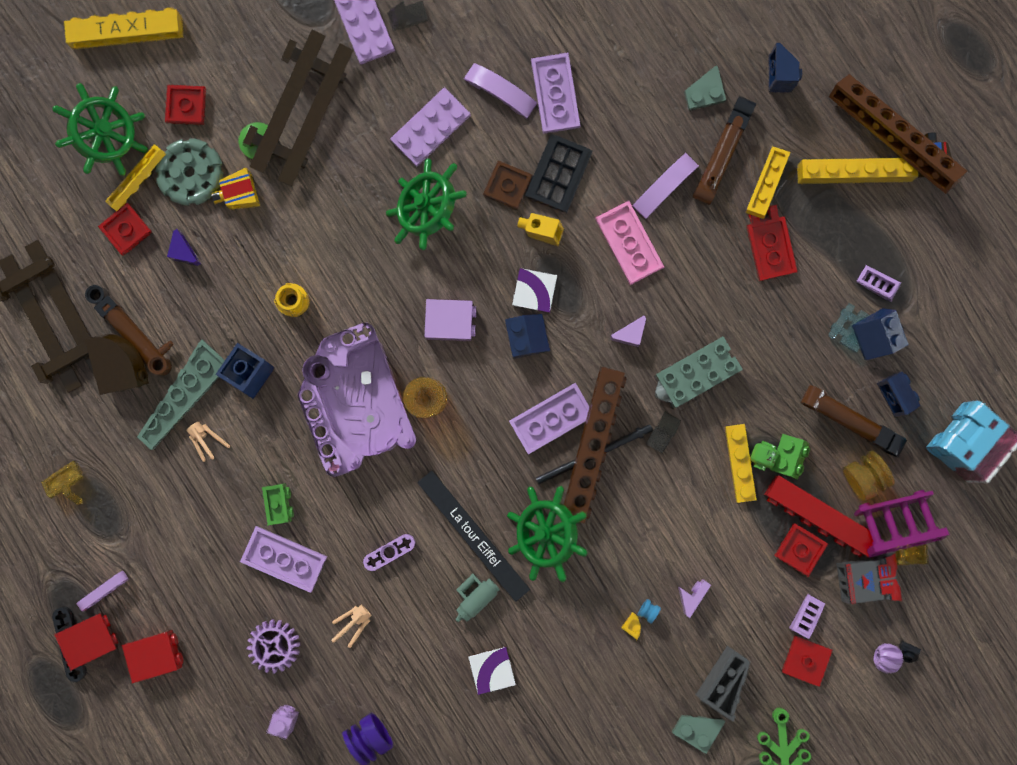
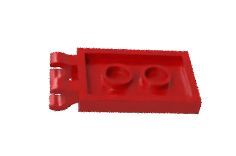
M777 205L769 206L767 211L769 218L760 219L748 214L751 224L746 227L759 281L797 272L785 216L779 218Z

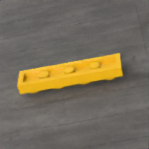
M154 144L105 202L115 211H118L119 208L126 204L130 195L139 189V185L143 180H146L151 175V171L166 153Z
M772 146L746 213L762 219L765 218L790 156L789 151Z
M745 424L726 426L725 433L736 503L755 501L757 499Z

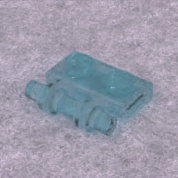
M848 303L846 308L840 312L841 316L837 322L832 324L828 336L835 339L837 334L842 335L843 337L839 343L856 353L860 346L852 325L870 315L862 310L857 315L853 314L852 311L855 306ZM848 319L852 323L846 330L845 328H843V325Z

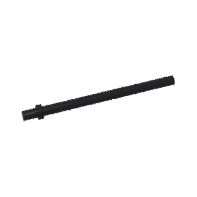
M650 424L643 428L638 427L635 429L636 431L609 443V445L606 444L604 451L609 452L637 438L642 439L644 435L652 432L653 428ZM575 459L536 477L538 484L573 469Z

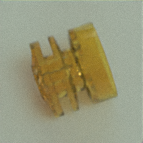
M427 377L412 380L406 386L403 395L406 409L412 415L421 418H430L440 414L444 410L448 398L442 383L434 378ZM427 393H429L431 400H428L425 403L423 395H427Z
M873 450L867 452L866 456L862 455L860 457L861 465L853 461L842 469L850 487L864 502L877 496L876 488L880 491H885L887 487L895 485V480L889 467Z

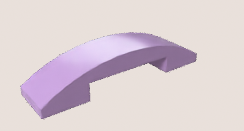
M474 63L464 78L465 81L476 88L485 90L509 105L511 110L526 119L537 104L535 100L518 87Z
M685 153L633 204V207L647 219L699 165Z

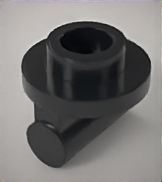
M902 640L899 648L902 652L903 661L907 663L917 661L921 649Z

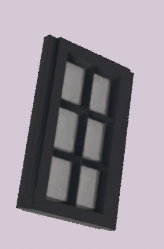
M551 134L525 197L567 213L593 151Z

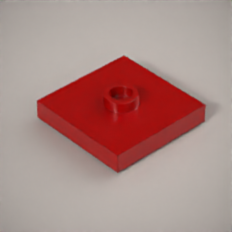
M167 85L165 122L169 124L204 125L206 87Z
M128 202L98 226L122 256L152 233Z
M793 523L774 556L809 577L828 543Z
M794 635L781 672L820 687L833 650Z

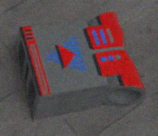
M895 552L886 553L874 559L836 563L842 602L855 604L884 599L902 601L901 588L897 580L898 566Z

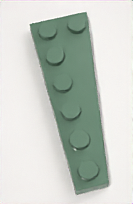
M204 340L198 343L189 357V361L181 369L177 379L168 389L166 396L160 401L155 412L150 416L137 436L150 450L155 449L220 378L215 374L225 359Z

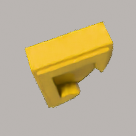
M632 612L621 628L635 639H638L641 625L638 617Z

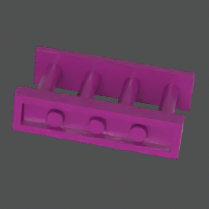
M920 490L911 496L873 505L864 503L859 506L854 515L855 517L864 515L873 539L872 546L867 550L869 557L941 541L949 536L947 527L939 529L938 526L936 527L926 500L934 495L933 491L925 492V490ZM919 503L928 526L927 532L921 533L918 531L908 504ZM901 507L910 531L908 537L903 538L902 535H899L890 510L891 508ZM883 512L892 536L891 541L884 542L883 539L881 540L872 513Z

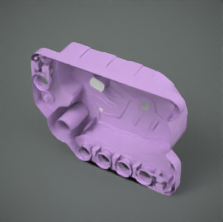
M362 323L324 338L316 354L308 358L303 365L302 371L305 379L298 392V399L326 473L329 476L337 477L351 472L361 466L365 456H377L378 454L390 451L396 445L406 449L412 448L416 444V436L406 413L401 393L396 386L393 372L388 365L385 351L379 342L374 327L369 323ZM364 327L371 329L368 337L364 334L360 335V340L357 341V336L354 333L355 330H357V333H361L364 331ZM348 333L352 334V343L345 344L343 336ZM324 365L325 374L317 378L315 376L316 368ZM306 390H310L313 395L309 401H305L302 398V393ZM312 408H316L319 411V416L316 419L309 417V411ZM319 426H323L326 429V434L323 437L316 435V429ZM326 444H330L333 447L332 454L328 456L322 451ZM335 455L337 459H333L335 465H339L336 474L329 469L332 467L331 461L326 463L325 460Z

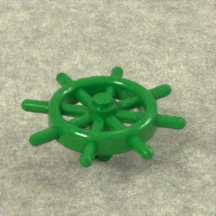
M78 83L76 89L82 99L81 102L71 111L58 105L53 106V112L67 118L66 129L68 137L56 141L55 145L58 148H62L72 144L78 153L87 158L83 168L85 174L91 172L94 162H113L119 175L124 176L126 170L120 158L130 148L142 153L148 152V148L145 145L134 141L135 130L133 123L143 120L145 114L139 112L130 116L120 104L115 102L119 92L116 86L111 88L108 98L89 97L84 85ZM95 107L104 108L101 119ZM87 109L92 121L79 116L80 113ZM111 113H113L119 119L113 122H108ZM77 123L89 128V130L79 133ZM123 127L124 136L112 130ZM110 138L122 143L121 147L117 151L115 150ZM86 139L88 141L90 139L91 148L83 140ZM101 141H103L108 153L98 152Z
M427 158L424 161V173L415 176L409 182L404 178L398 180V183L404 189L399 196L397 208L386 211L387 217L397 216L400 225L403 227L394 239L396 244H400L410 232L420 237L419 248L425 250L427 248V236L436 233L443 226L448 231L454 230V225L449 221V218L453 212L455 200L467 196L465 190L455 192L452 183L449 181L450 177L457 170L455 163H452L444 174L441 175L431 172L432 161ZM431 183H436L430 191ZM423 187V191L420 194L418 191ZM442 189L443 195L436 197ZM415 211L410 217L409 212ZM421 217V224L419 226H414Z
M530 486L527 488V492L532 504L526 507L521 516L514 512L507 514L510 520L518 523L516 533L518 544L510 547L508 553L513 555L521 551L524 557L533 564L529 575L531 581L536 580L540 567H555L559 581L565 582L566 575L562 564L572 556L573 552L583 557L588 553L586 549L576 545L578 539L576 523L584 520L587 515L585 512H580L573 516L569 509L561 504L564 487H557L553 500L539 501L534 487ZM545 508L550 509L547 521L542 511ZM535 515L539 525L531 522ZM556 515H558L562 522L554 525ZM529 529L535 532L534 536L529 537ZM540 542L536 552L532 545ZM554 542L563 546L559 553H557ZM546 547L548 548L551 559L543 557Z

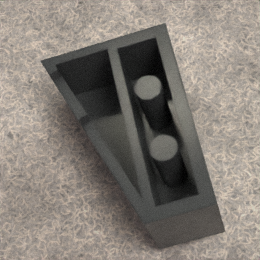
M727 646L699 688L696 696L734 722L737 703L739 704L740 701L739 696L742 685L744 686L750 661Z

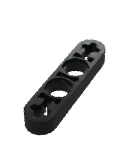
M61 607L53 612L52 620L56 634L75 625L73 613L69 608ZM61 613H66V617L64 618V620L62 618L59 619V615ZM69 623V626H65V627H62V628H61V626H60V625ZM60 648L67 679L71 682H78L84 679L87 673L85 664L75 668L80 670L77 678V675L72 673L75 669L70 670Z

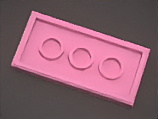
M630 201L595 218L630 285L664 268Z

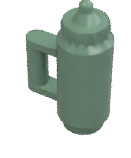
M472 574L456 589L465 599L456 610L458 612L456 621H469L471 618H474L498 595L499 587L490 578L487 581L481 582ZM474 582H477L479 586L467 597L464 592Z

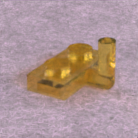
M74 460L41 482L49 498L52 499L63 491L64 496L75 504L79 505L82 503V498L70 489L71 485L84 478L78 463Z

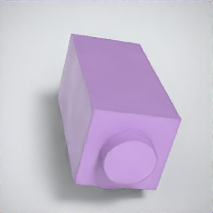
M289 705L280 706L273 713L267 733L286 739L294 730L299 712Z

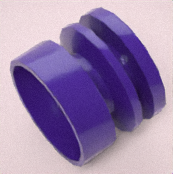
M372 712L360 720L361 729L354 724L351 726V730L347 729L342 732L349 752L360 765H369L370 760H376L375 751L383 755L394 747L385 726Z

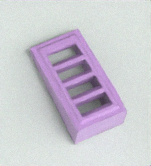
M867 265L856 281L858 284L890 302L901 285L900 282ZM868 273H871L872 276L870 277L869 281L865 282L864 280L867 277ZM875 277H878L879 279L875 286L871 285ZM882 281H884L886 283L884 284L881 290L879 289V286L882 283ZM889 285L893 286L889 293L885 292Z
M807 594L789 628L809 639L825 603ZM809 601L817 605L818 608L814 609L811 606H809ZM808 609L812 611L814 615L811 616L805 613V610ZM805 616L810 619V623L802 620V617ZM799 624L807 626L806 630L800 628Z

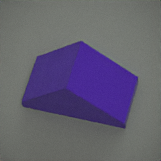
M175 229L167 257L174 261L199 266L201 263L183 233Z

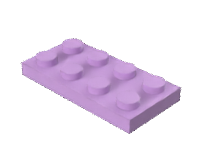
M334 0L360 65L395 51L375 0Z
M563 53L532 58L531 64L543 134L580 128L569 54Z
M444 87L390 140L418 167L471 114Z
M574 383L511 419L509 422L526 452L530 454L585 422L589 405L577 384Z
M256 526L240 562L311 593L327 556Z

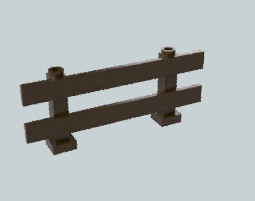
M313 29L308 36L303 50L296 47L297 42L291 39L288 42L281 60L286 63L292 60L296 62V65L264 135L258 134V128L251 125L243 141V146L249 149L251 145L258 148L249 167L263 174L272 155L285 160L286 163L278 181L291 187L300 168L304 169L309 158L306 157V154L338 84H343L347 74L344 73V70L353 53V49L340 43L331 64L317 58L326 36ZM312 70L324 76V79L292 149L279 144L278 141L308 74Z
M36 240L25 246L33 262L29 266L20 270L12 254L0 260V267L6 276L5 279L0 281V301L4 302L10 299L8 294L14 291L51 360L45 364L37 362L31 366L39 382L48 384L53 381L52 376L58 373L64 387L70 393L82 386L72 367L74 363L85 359L94 376L84 340L91 336L54 269L55 263L53 259L47 256L40 241ZM41 277L77 344L76 347L67 352H64L28 285L30 281Z

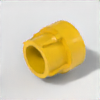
M286 283L277 291L274 302L278 310L284 315L298 317L308 309L309 296L301 286ZM290 296L297 297V301L294 305L288 304V298Z

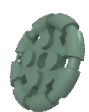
M192 138L188 141L181 139L167 146L166 155L156 165L155 172L158 174L156 181L161 192L165 196L168 195L171 201L180 205L189 206L193 203L198 205L209 200L212 197V193L220 188L219 181L223 179L224 173L221 169L223 165L217 151L214 148L211 149L208 143ZM185 148H191V153L185 152ZM203 153L207 154L205 159L200 157ZM172 155H175L177 158L173 163L170 162L169 159ZM214 167V172L209 173L208 168ZM189 168H194L195 170L192 177H186L185 173ZM169 172L171 177L166 178L165 173ZM207 182L210 183L209 187L205 190L203 187ZM175 186H177V187L180 188V189H179L178 191H176V192L173 191V189L175 188ZM195 190L194 196H189V191Z

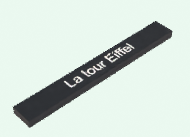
M433 470L417 482L516 602L530 590L528 585Z

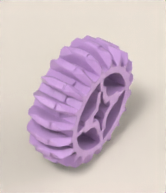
M274 619L270 620L269 624L264 621L262 623L263 627L258 625L256 626L257 632L252 631L250 633L254 638H249L248 642L253 645L248 646L247 650H252L253 653L248 656L249 658L255 657V660L252 662L253 665L258 662L260 663L258 666L259 670L266 666V673L270 671L271 667L273 673H276L278 668L282 672L285 670V666L289 668L292 665L290 661L295 662L297 659L293 654H299L300 651L294 647L300 646V642H294V640L299 638V636H292L291 633L295 629L292 628L288 631V623L282 627V620H279L276 625ZM267 631L279 632L275 638L263 636ZM284 637L288 642V651H286V648L282 645V640ZM259 642H261V645H263L265 648L264 655H262L260 652ZM273 642L276 643V645H275L276 649H275V650H272V649H271V648H272V645H271V644H272ZM273 654L285 657L283 660L276 662L269 660Z

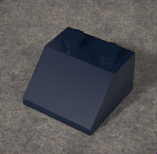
M776 43L769 54V92L791 93L795 86L798 85L799 80L802 79V69H799V61L781 43Z
M882 308L852 325L864 360L893 354L909 345L896 310Z
M542 314L523 315L505 319L513 359L550 351Z
M237 343L215 375L254 399L275 367Z
M903 371L877 382L894 417L908 415L921 406L918 394L910 387V379Z

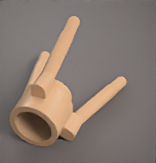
M196 422L187 429L190 435L189 438L203 462L206 459L198 442H200L209 457L214 459L210 449L203 441L207 436L205 432L225 447L230 448V445L210 430L206 424L201 425L200 422Z
M362 604L359 607L355 606L332 621L333 624H336L352 615L351 618L353 619L332 639L333 643L357 623L358 625L361 624V626L348 644V648H351L364 627L370 622L369 618L372 616Z

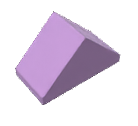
M645 316L610 336L611 340L638 347L646 321Z

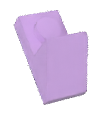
M703 579L694 584L691 590L693 591L692 595L678 587L684 614L689 618L711 586Z

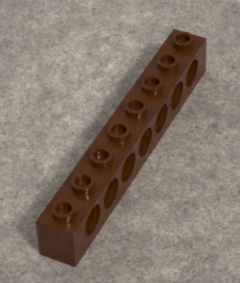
M850 74L839 81L833 88L829 98L945 194L956 186L967 173L965 168Z
M602 366L599 369L563 504L573 516L580 512L586 513L587 516L584 520L580 521L581 523H585L586 519H589L592 508L589 506L591 500L594 501L597 489H594L596 481L599 482L601 478L600 464L604 463L607 452L604 451L606 444L609 445L612 433H609L610 427L615 424L617 417L614 414L615 408L620 406L622 396L619 393L621 388L625 387L627 377H624V372ZM608 383L614 385V391L611 394L605 392V386ZM603 402L609 404V410L605 413H602L599 409ZM603 421L604 429L602 431L595 430L596 422ZM592 440L599 441V447L596 450H591L589 447ZM587 459L594 460L592 468H585L584 463ZM584 477L589 478V485L581 487L579 484L580 480ZM578 496H582L585 499L584 503L580 506L574 503Z

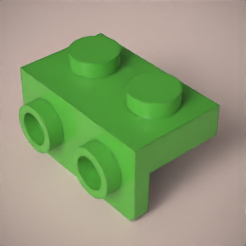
M782 434L777 449L779 455L771 471L798 480V477L802 475L804 470V460L810 452L809 443L805 440Z
M286 484L262 487L267 525L292 522L291 518L294 517L293 507L289 506V498H291L290 488Z

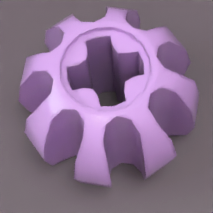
M882 644L877 647L874 653V664L880 671L894 673L901 668L903 656L897 646Z

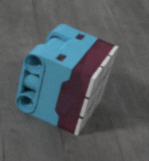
M965 402L951 416L953 421L944 432L936 434L926 446V449L966 482L988 483L1017 448V432L982 402Z

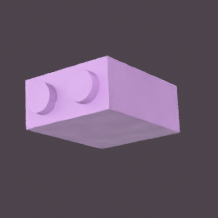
M426 299L425 339L471 341L472 336L475 337L476 325H472V317L476 318V306H473L472 301Z

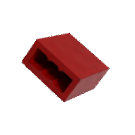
M99 613L55 634L70 670L117 649L116 644L119 642L115 633L111 634L108 626L111 624L107 615L102 616V613Z
M173 630L122 645L132 683L182 668L183 656L178 652V638L175 633L173 634Z

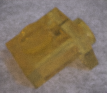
M924 544L896 551L897 565L928 564V546Z

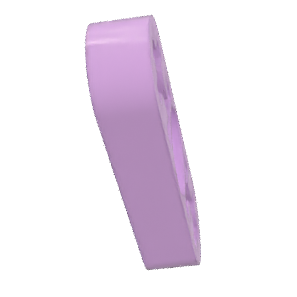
M404 534L373 551L364 558V567L369 571H375L411 551L415 547L414 537L410 534ZM403 538H406V540L410 539V548L406 546L400 548L402 553L399 554L398 548L394 543L397 542V545L403 543ZM392 547L395 550V555L392 558H387L384 555L385 548ZM380 551V555L385 562L382 563V560H379L375 563L376 567L373 565L369 566V557L377 558L379 556L377 552Z
M124 571L119 572L77 602V606L82 612L89 609L125 583L129 578Z

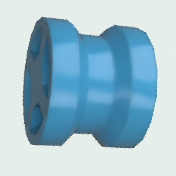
M646 599L637 615L646 618L647 622L651 624L657 617L661 607L658 605L654 606L650 600Z

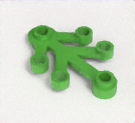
M776 708L772 712V718L778 724L779 746L770 739L766 732H760L757 735V740L780 757L781 765H789V757L802 742L808 741L809 733L804 729H799L795 738L788 745L786 723L789 720V714L783 708ZM780 714L785 715V718L783 720L778 719V716ZM805 732V738L800 739V734ZM762 735L767 736L766 741L760 740ZM806 749L799 750L798 757L790 765H802L803 762H808L811 759L810 752ZM764 751L759 754V760L762 764L778 765L772 760L768 752ZM807 752V757L805 759L801 758L802 753ZM764 755H768L767 761H762Z

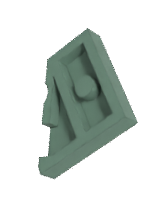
M718 66L713 67L685 90L684 94L688 110L726 102Z
M681 715L672 733L707 754L723 727L725 720L722 718L713 719Z

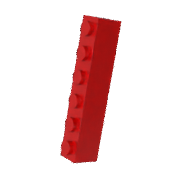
M781 476L773 478L764 494L768 498L767 502L776 507L779 504L785 508L784 512L792 517L794 515L802 518L800 522L809 527L811 525L817 527V532L823 536H832L835 538L834 542L842 547H845V545L850 547V552L860 558L862 555L869 557L867 550L872 546L873 539L867 528Z

